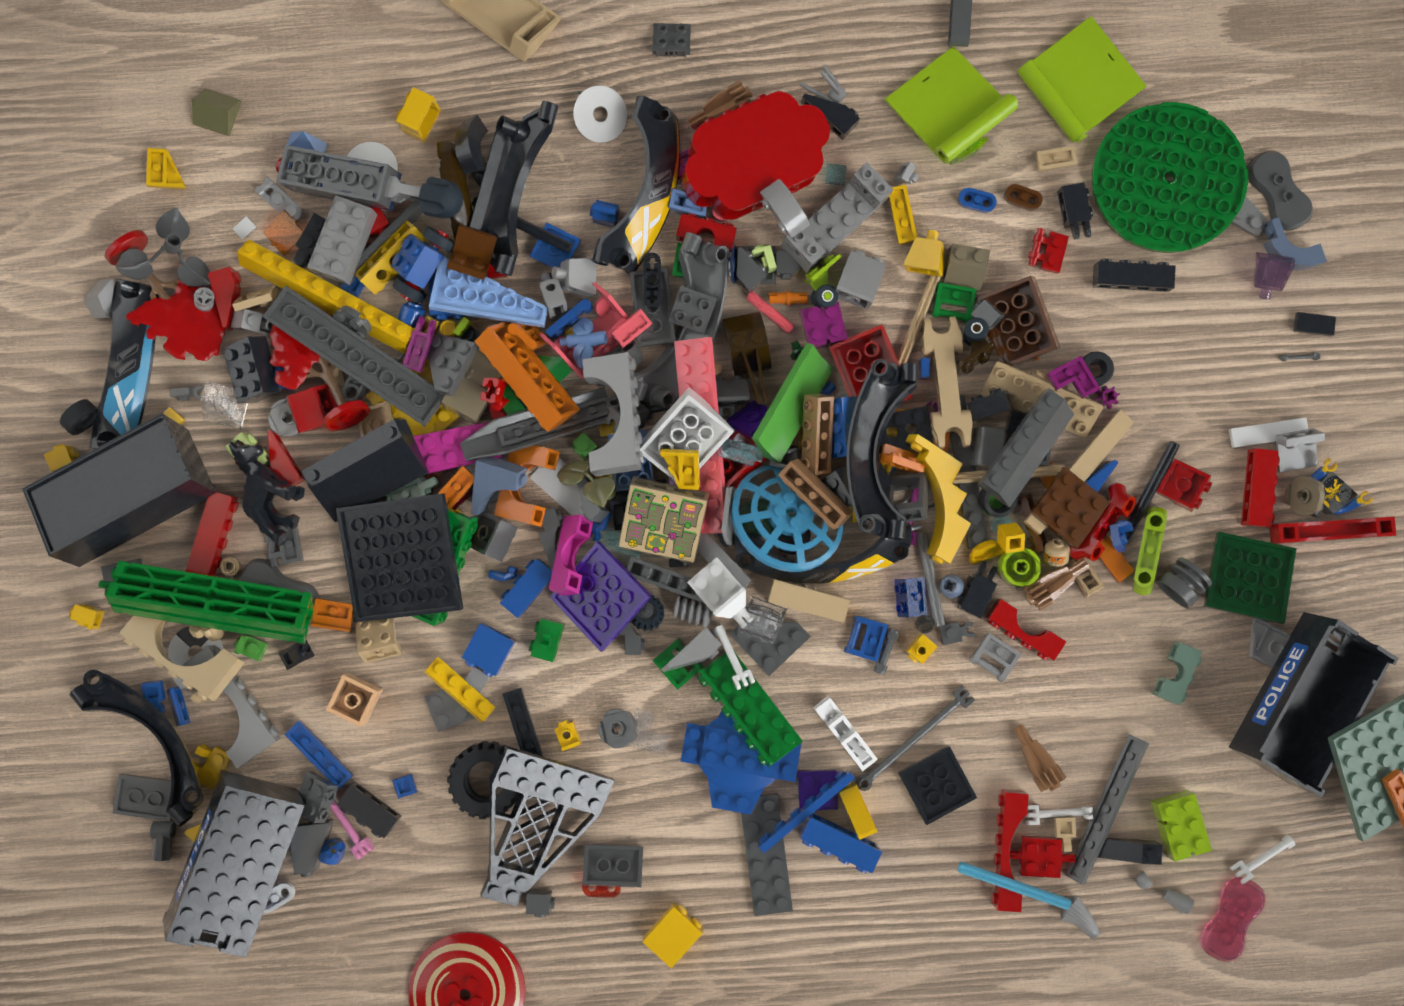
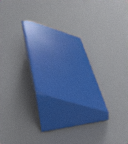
M179 686L167 689L176 726L190 723L182 689Z

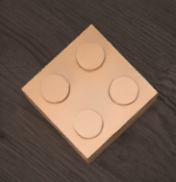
M350 673L343 674L326 711L362 727L368 723L383 689Z

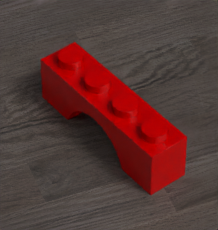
M997 599L985 617L989 620L988 624L997 630L1000 627L1006 631L1004 635L1012 640L1017 638L1022 642L1020 645L1031 651V649H1034L1038 652L1037 656L1047 662L1048 659L1055 661L1067 641L1048 630L1038 635L1031 636L1026 634L1017 622L1018 609L1002 599Z

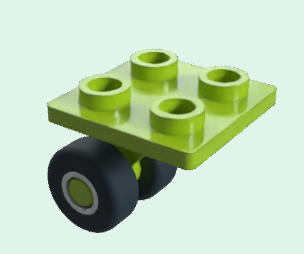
M840 254L826 256L819 262L820 267L817 266L805 274L807 278L803 282L805 284L809 283L814 289L811 300L814 306H818V308L834 306L838 301L839 294L835 291L836 288L828 284V268L841 258Z

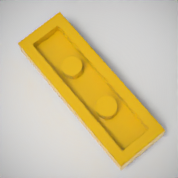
M907 186L892 187L894 190L888 200L898 245L912 243L917 238Z

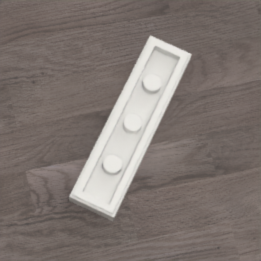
M1299 418L1228 429L1231 447L1236 448L1276 442V435L1308 429L1307 418Z

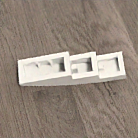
M829 696L813 707L862 771L878 760Z

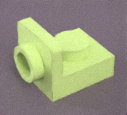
M761 244L754 247V250H752L754 258L763 255L764 257H761L763 267L767 268L768 273L775 272L777 267L771 245Z

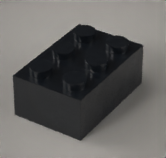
M248 336L223 348L237 404L257 403L281 392L279 385L274 379L275 368L269 362L271 353L266 337Z

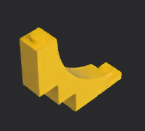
M909 434L906 442L911 445L910 447L913 450L919 452L916 459H918V463L925 465L924 472L930 483L935 502L934 532L926 554L932 557L931 560L937 564H950L971 525L970 522L957 514L967 493L953 485L962 463L919 434Z

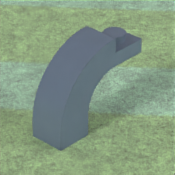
M1279 217L1265 224L1264 232L1270 241L1263 244L1269 256L1281 266L1294 270H1305L1327 262L1321 243L1308 248H1299L1291 244L1286 238Z

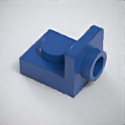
M1121 520L1113 525H1109L1113 547L1118 553L1126 551L1127 537L1125 532L1134 530L1129 521Z

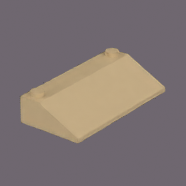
M439 0L523 62L538 50L561 20L560 16L538 0Z

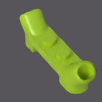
M1151 507L1147 513L1132 587L1133 591L1139 595H1149L1153 590L1168 516L1167 511L1161 507Z

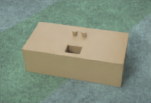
M772 579L767 602L838 622H845L850 600L816 591L817 587L814 586L812 590L808 589L809 585L807 584L804 588Z

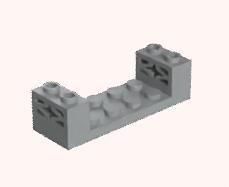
M867 162L853 174L850 182L808 220L810 226L792 238L787 234L781 247L808 273L883 205L894 189Z

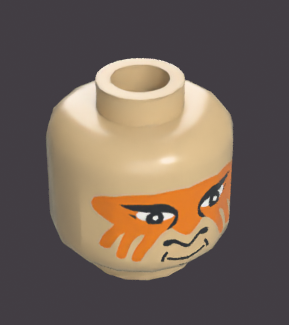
M1059 538L1048 541L1045 544L1044 561L1053 568H1060L1066 565L1069 561L1070 546Z

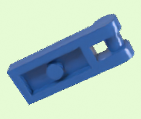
M588 299L581 300L545 331L552 340L560 338L569 325L572 327L580 320L579 317L581 315L592 312L591 302Z

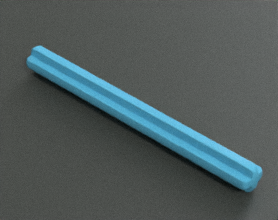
M962 861L958 864L957 871L959 873L1065 910L1070 908L1071 900L1063 896Z

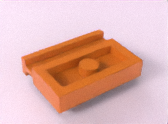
M315 598L311 626L351 632V623L354 615L352 604Z

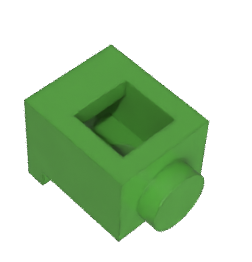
M584 432L572 442L574 444L572 446L573 450L584 461L589 458V452L598 449Z

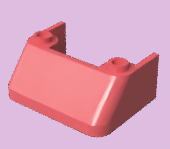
M596 282L592 285L601 294V297L594 306L598 317L592 322V333L606 331L607 344L594 346L592 358L604 356L620 346L610 332L629 318L614 298ZM541 333L540 336L580 378H584L583 369H580L574 360V348L560 345V339L566 337H560L553 343Z

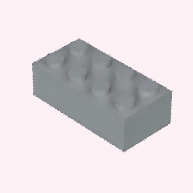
M335 195L307 267L314 273L350 285L376 220L377 214L372 208Z

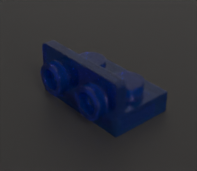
M925 577L895 579L894 590L896 593L897 616H927Z

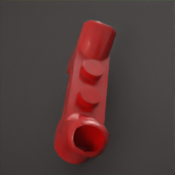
M1115 483L1108 488L1109 505L1077 549L1070 546V556L1074 560L1088 558L1091 561H1096L1105 550L1101 542L1110 531L1109 525L1115 524L1120 515L1128 517L1133 510L1136 499L1127 494L1126 487L1123 484Z

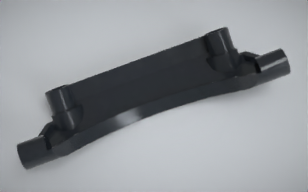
M542 101L541 107L523 116L522 121H515L504 115L500 116L496 124V131L471 217L470 228L497 237L490 264L495 269V272L507 276H512L518 256L517 217L524 185L537 154L553 130L559 106L552 102Z

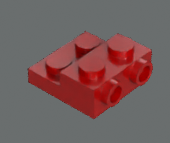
M1174 459L1156 493L1173 501L1174 504L1193 512L1194 508L1199 509L1203 502V499H1201L1203 492L1208 493L1213 483L1210 482L1211 475Z

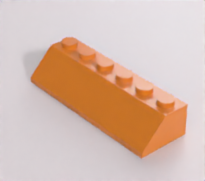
M502 322L487 327L474 342L478 345L479 350L490 360L491 365L503 376L504 381L515 391L516 396L527 406L528 411L536 417L542 428L549 432L559 427L581 410L535 352L524 346L522 340L516 334L511 335L508 332L510 322Z

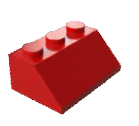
M734 430L730 437L722 444L725 488L735 487L737 489L740 482L749 473L758 469L767 460V458L763 457L753 439L737 430Z

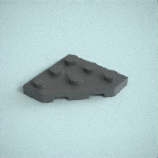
M435 333L428 352L435 390L449 396L455 394L479 348L475 342Z
M745 621L747 626L742 629L738 625L730 633L733 639L768 676L811 637L798 622H781L779 627H775L761 621H751L750 623Z

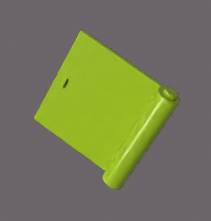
M1092 16L1037 58L1026 62L1017 71L1021 79L1072 143L1075 141L1080 143L1087 137L1086 133L1147 87Z
M954 46L884 100L945 164H948L1018 109V100L1014 95L1005 94L1001 96Z

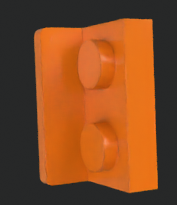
M883 444L879 459L880 463L910 473H923L925 465L918 463V459H915V453L889 444Z

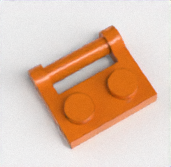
M518 323L508 325V332L511 335L516 334L528 349L535 350L547 344L540 336L543 332L537 326Z

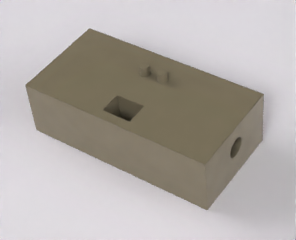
M479 348L453 396L445 395L441 402L443 408L472 424L478 423L488 406L487 401L480 400L481 392L487 391V386H482L483 379L491 377L503 379V376L491 365L490 360Z

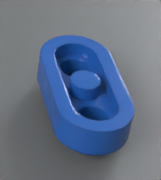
M973 188L963 189L958 196V202L963 208L982 213L991 212L997 204L996 197L993 194ZM964 197H969L970 202L965 201ZM983 201L988 202L989 206H984Z

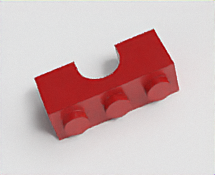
M686 213V215L681 214L676 240L683 242L686 232L696 235L706 232L713 236L714 245L726 246L730 253L735 241L737 228L728 222L720 224L716 223V220L706 217L701 219L697 218L695 214Z

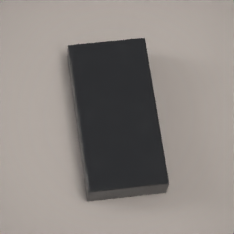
M1297 312L1295 313L1293 332L1334 336L1336 317Z

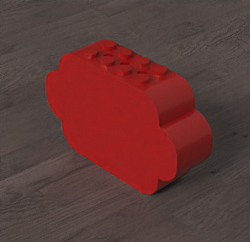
M782 91L773 92L769 95L762 94L751 103L747 101L740 104L738 109L733 111L728 109L718 118L711 117L705 120L704 124L699 126L694 132L688 149L689 160L681 178L682 188L687 198L698 207L712 206L716 214L726 220L739 219L764 207L761 202L763 197L760 192L778 179L785 184L791 194L808 187L813 182L823 166L824 158L821 149L830 137L829 123L819 108L807 104L799 106L792 95Z

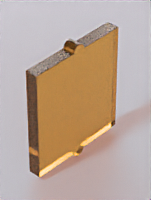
M282 210L263 233L272 242L271 245L275 246L283 256H286L296 245L304 230L297 224L296 219H293L286 210Z

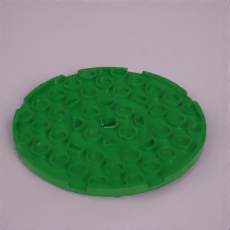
M1162 102L1161 104L1147 105L1134 110L1120 119L1101 142L1092 167L1094 199L1099 212L1109 227L1127 242L1139 248L1159 253H1179L1193 250L1219 236L1229 227L1244 203L1248 186V168L1246 169L1245 154L1240 142L1231 129L1222 120H1217L1208 114L1207 110L1179 102ZM1166 173L1172 174L1174 181L1168 183L1164 175Z

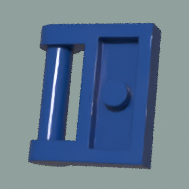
M854 615L852 631L847 647L845 646L843 652L877 662L888 625ZM863 623L867 625L860 650L854 649L861 624Z

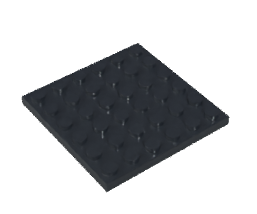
M445 493L336 508L355 622L464 609Z

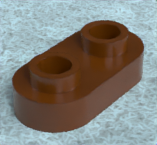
M1018 184L1010 185L1004 193L1007 203L1029 211L1038 209L1043 202L1040 192ZM1011 193H1015L1016 198H1012ZM1029 199H1033L1034 204H1030Z

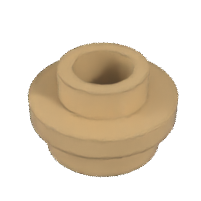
M226 557L220 563V571L226 576H233L239 571L240 564L234 557ZM229 563H232L233 568L231 570L228 569Z

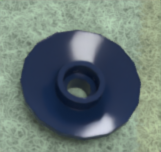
M733 245L729 253L728 273L731 282L735 284L737 246Z

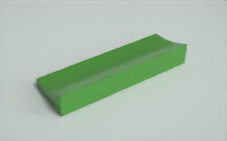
M806 343L752 437L764 458L779 463L782 461L803 423L804 395L819 394L834 369L823 359L813 344Z

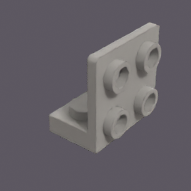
M1311 428L1276 435V448L1279 451L1278 456L1280 457L1278 471L1286 472L1317 466L1316 444L1318 441L1325 440V433Z

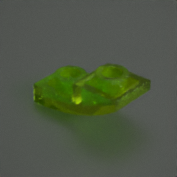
M988 137L978 139L951 160L950 165L975 155L985 146Z

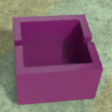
M839 301L834 306L828 308L821 307L820 310L818 306L801 310L800 318L806 343L813 344L816 349L826 346V340H829L828 346H832L847 339Z

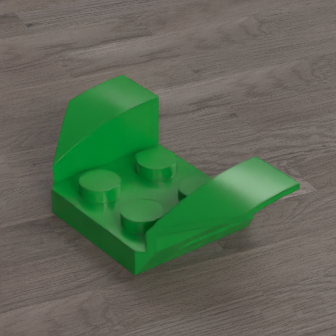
M538 356L560 385L562 384L561 380L572 372L561 357ZM507 383L503 393V397L510 400L503 407L506 413L511 415L528 410L527 406L516 396L515 391Z

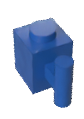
M596 200V203H593L590 210L593 223L608 227L616 226L620 211L619 205Z

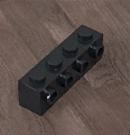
M1100 259V261L1093 265L1092 288L1169 292L1175 288L1176 265H1169L1168 262L1150 264V261L1131 263V260L1112 262V259Z

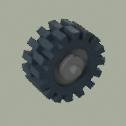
M652 595L651 599L631 620L637 629L653 631L654 628L657 629L662 624L664 608L660 599L654 598V595Z

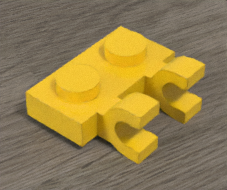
M205 744L197 747L194 753L208 758L204 766L193 760L200 784L211 790L216 787L220 770H226L231 761L226 754V750L219 746L211 749Z

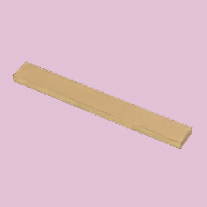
M1121 409L1118 410L1069 467V470L1085 482L1134 424V421ZM1032 514L1024 520V523L1037 535L1041 534L1047 527Z

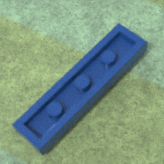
M301 720L284 734L330 782L339 786L338 790L354 776Z

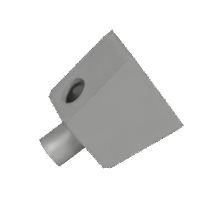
M592 258L567 259L561 262L560 267H553L552 277L560 279L562 290L583 297L596 294V288L592 285L596 282V263L592 262Z
M544 273L540 276L542 282L539 283L544 304L548 309L547 313L550 322L559 320L568 312L567 302L559 280L552 278L551 273Z

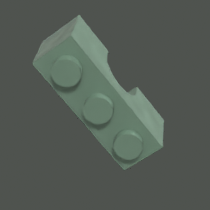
M1174 641L1167 659L1177 665L1178 673L1171 680L1159 677L1152 695L1180 705L1187 696L1186 690L1188 685L1194 679V670L1201 663L1202 651Z

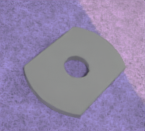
M727 487L725 494L722 534L727 545L735 544V530L731 518V502L736 491L735 487Z

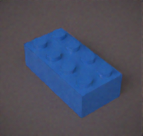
M814 813L802 822L798 830L800 839L803 840L802 843L806 846L813 848L814 845L820 848V852L827 856L833 854L838 857V861L846 865L851 863L856 866L855 869L865 874L867 871L873 873L882 854L878 844L866 838L859 840L856 833Z

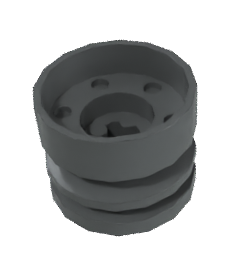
M1179 557L1176 564L1171 566L1174 574L1165 572L1157 581L1158 586L1168 597L1186 609H1190L1198 600L1195 592L1204 594L1205 588H1209L1212 585V581L1202 569L1183 557Z

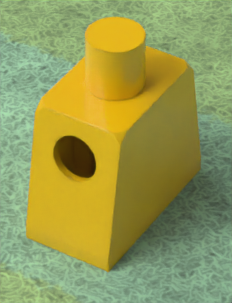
M928 230L926 238H915L903 264L907 272L942 277L945 247L942 241L937 240L939 236L938 231Z

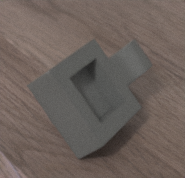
M202 385L193 388L169 389L170 397L177 399L179 402L190 401L189 398L193 397L201 401L208 399L207 396H200V391L207 389V387Z

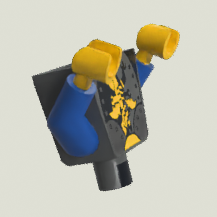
M1326 458L1323 463L1324 466L1319 467L1310 476L1324 484L1325 494L1321 511L1311 514L1313 517H1317L1321 512L1326 515H1339L1361 506V503L1369 504L1373 501V497L1369 499L1363 498L1364 495L1369 493L1366 490L1362 491L1360 497L1357 498L1358 494L1333 472L1337 469V463L1335 462L1332 466H1327L1331 462L1330 458Z

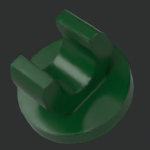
M798 340L791 343L793 352L790 357L793 361L798 359L804 348L800 346Z

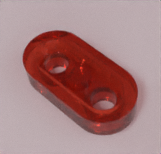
M582 885V890L590 898H615L620 894L621 887H615V890L610 892L608 891L609 886H596L594 891H590L589 886Z

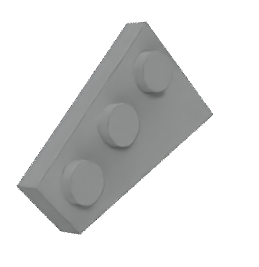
M1245 196L1244 203L1231 224L1257 238L1268 219Z

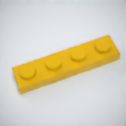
M436 657L424 671L429 678L479 722L483 723L495 709L494 705L439 657Z

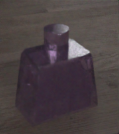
M1256 252L1253 284L1254 287L1261 288L1259 298L1270 300L1273 290L1283 291L1296 263L1293 257Z

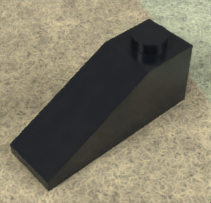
M808 94L802 96L801 103L819 108L824 113L830 130L841 140H844L858 125L860 118L853 108L849 109L846 105Z
M1106 838L1097 858L1162 865V845L1155 840Z

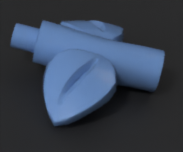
M588 318L578 320L573 326L574 334L560 339L561 346L574 348L573 357L580 369H583L582 359L593 357L594 346L607 344L606 331L592 333L593 323Z

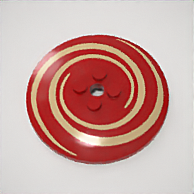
M479 932L453 933L434 942L416 962L409 982L410 1006H524L526 994L524 974L515 955L496 938ZM461 990H469L471 997L468 999L463 998L460 994Z

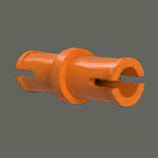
M786 290V292H769L768 303L785 304L786 306H790V304H807L808 296H806L807 292H790V290Z

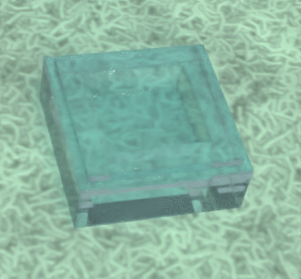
M827 163L825 184L844 186L846 165Z

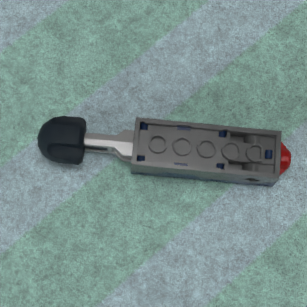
M285 145L282 158L276 162V171L278 173L276 182L294 192L334 199L335 195L364 206L393 211L395 202L401 203L406 199L421 202L420 209L424 215L437 218H450L459 213L463 205V195L460 188L454 182L429 177L426 184L423 183L421 187L406 185L405 182L400 181L402 174L388 164Z

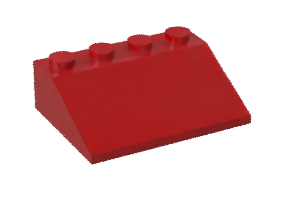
M883 324L829 346L849 397L859 396L874 361L884 359L888 363H896L900 366ZM886 367L882 368L881 373L886 370ZM912 394L908 395L903 402L913 398Z

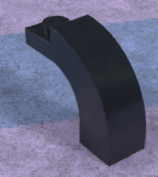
M476 115L465 120L457 129L455 151L464 174H471L480 187L486 167V161L482 156L480 144L482 137L488 132V129L479 116Z

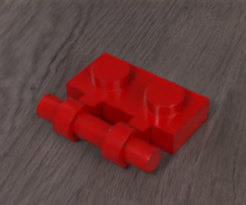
M1037 228L1036 235L1033 236L1032 240L1034 242L1033 248L1028 256L1030 259L1028 265L1036 267V263L1039 261L1041 262V270L1059 274L1069 236L1051 231L1048 238H1045V229ZM1041 245L1045 246L1044 254L1039 253Z

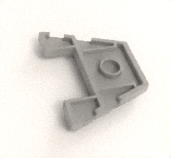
M1253 618L1249 657L1273 668L1290 634L1268 624L1265 620Z

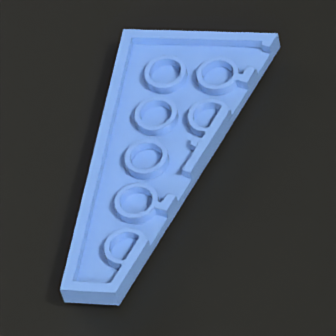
M443 255L437 266L429 303L430 310L544 328L548 311L546 306L528 297H524L510 288L507 289L488 277L482 280L448 269L449 259Z

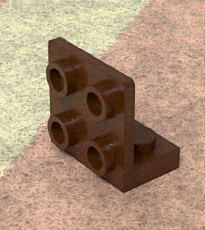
M459 225L447 268L484 280L490 267L497 237L464 225Z

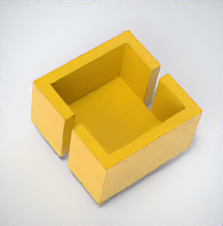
M413 87L411 92L406 94L403 108L397 112L396 122L404 134L425 143L441 109L433 96Z

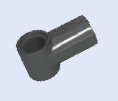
M154 821L150 828V836L153 839L152 860H171L172 839L176 834L175 822Z

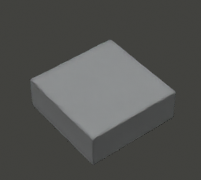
M475 666L465 681L480 693L490 677L483 674L482 670Z

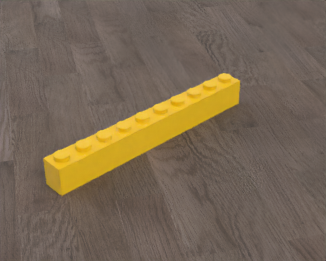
M249 239L238 250L239 266L282 289L285 286L289 287L332 316L342 306H348L361 313L359 317L363 321L366 318L372 329L368 334L369 336L406 355L412 332L415 328Z

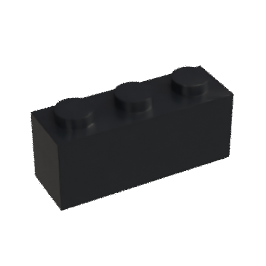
M356 782L350 785L337 803L343 813L354 816L358 824L369 827L372 830V834L378 838L388 836L402 817Z

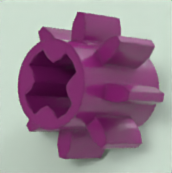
M1105 385L1102 386V391L1098 390L1095 392L1098 396L1094 401H1098L1103 407L1106 406L1107 409H1111L1112 404L1116 405L1119 403L1116 399L1120 393L1114 391V386L1108 389ZM1105 394H1108V401H1106Z

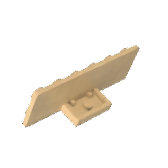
M996 361L981 390L982 395L989 396V391L1001 388V391L1007 390L1013 408L1028 413L1040 394L1050 388L1066 400L1074 413L1065 430L1084 438L1087 437L1103 409L1102 404L1086 397L1081 399L1079 394L1068 390V385L1055 391L1046 376L1047 372L1042 369L1036 370L1032 368L1029 374L1001 361Z

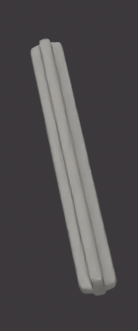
M926 532L917 534V542L933 624L938 627L945 624L933 561L931 560L932 557L926 554L929 548L928 535Z

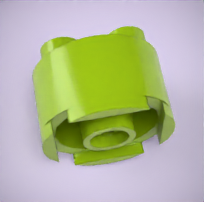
M1024 548V551L1003 553L998 560L997 570L1005 583L1012 586H1027L1038 579L1041 563L1034 551ZM1017 564H1022L1020 566L1022 570H1017Z

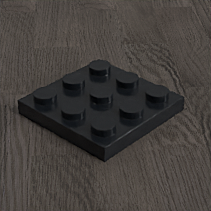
M949 745L898 772L925 825L938 820L977 798Z

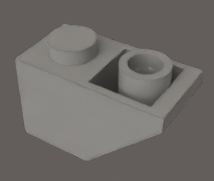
M242 309L239 311L234 310L231 328L270 336L273 324L264 319V314Z

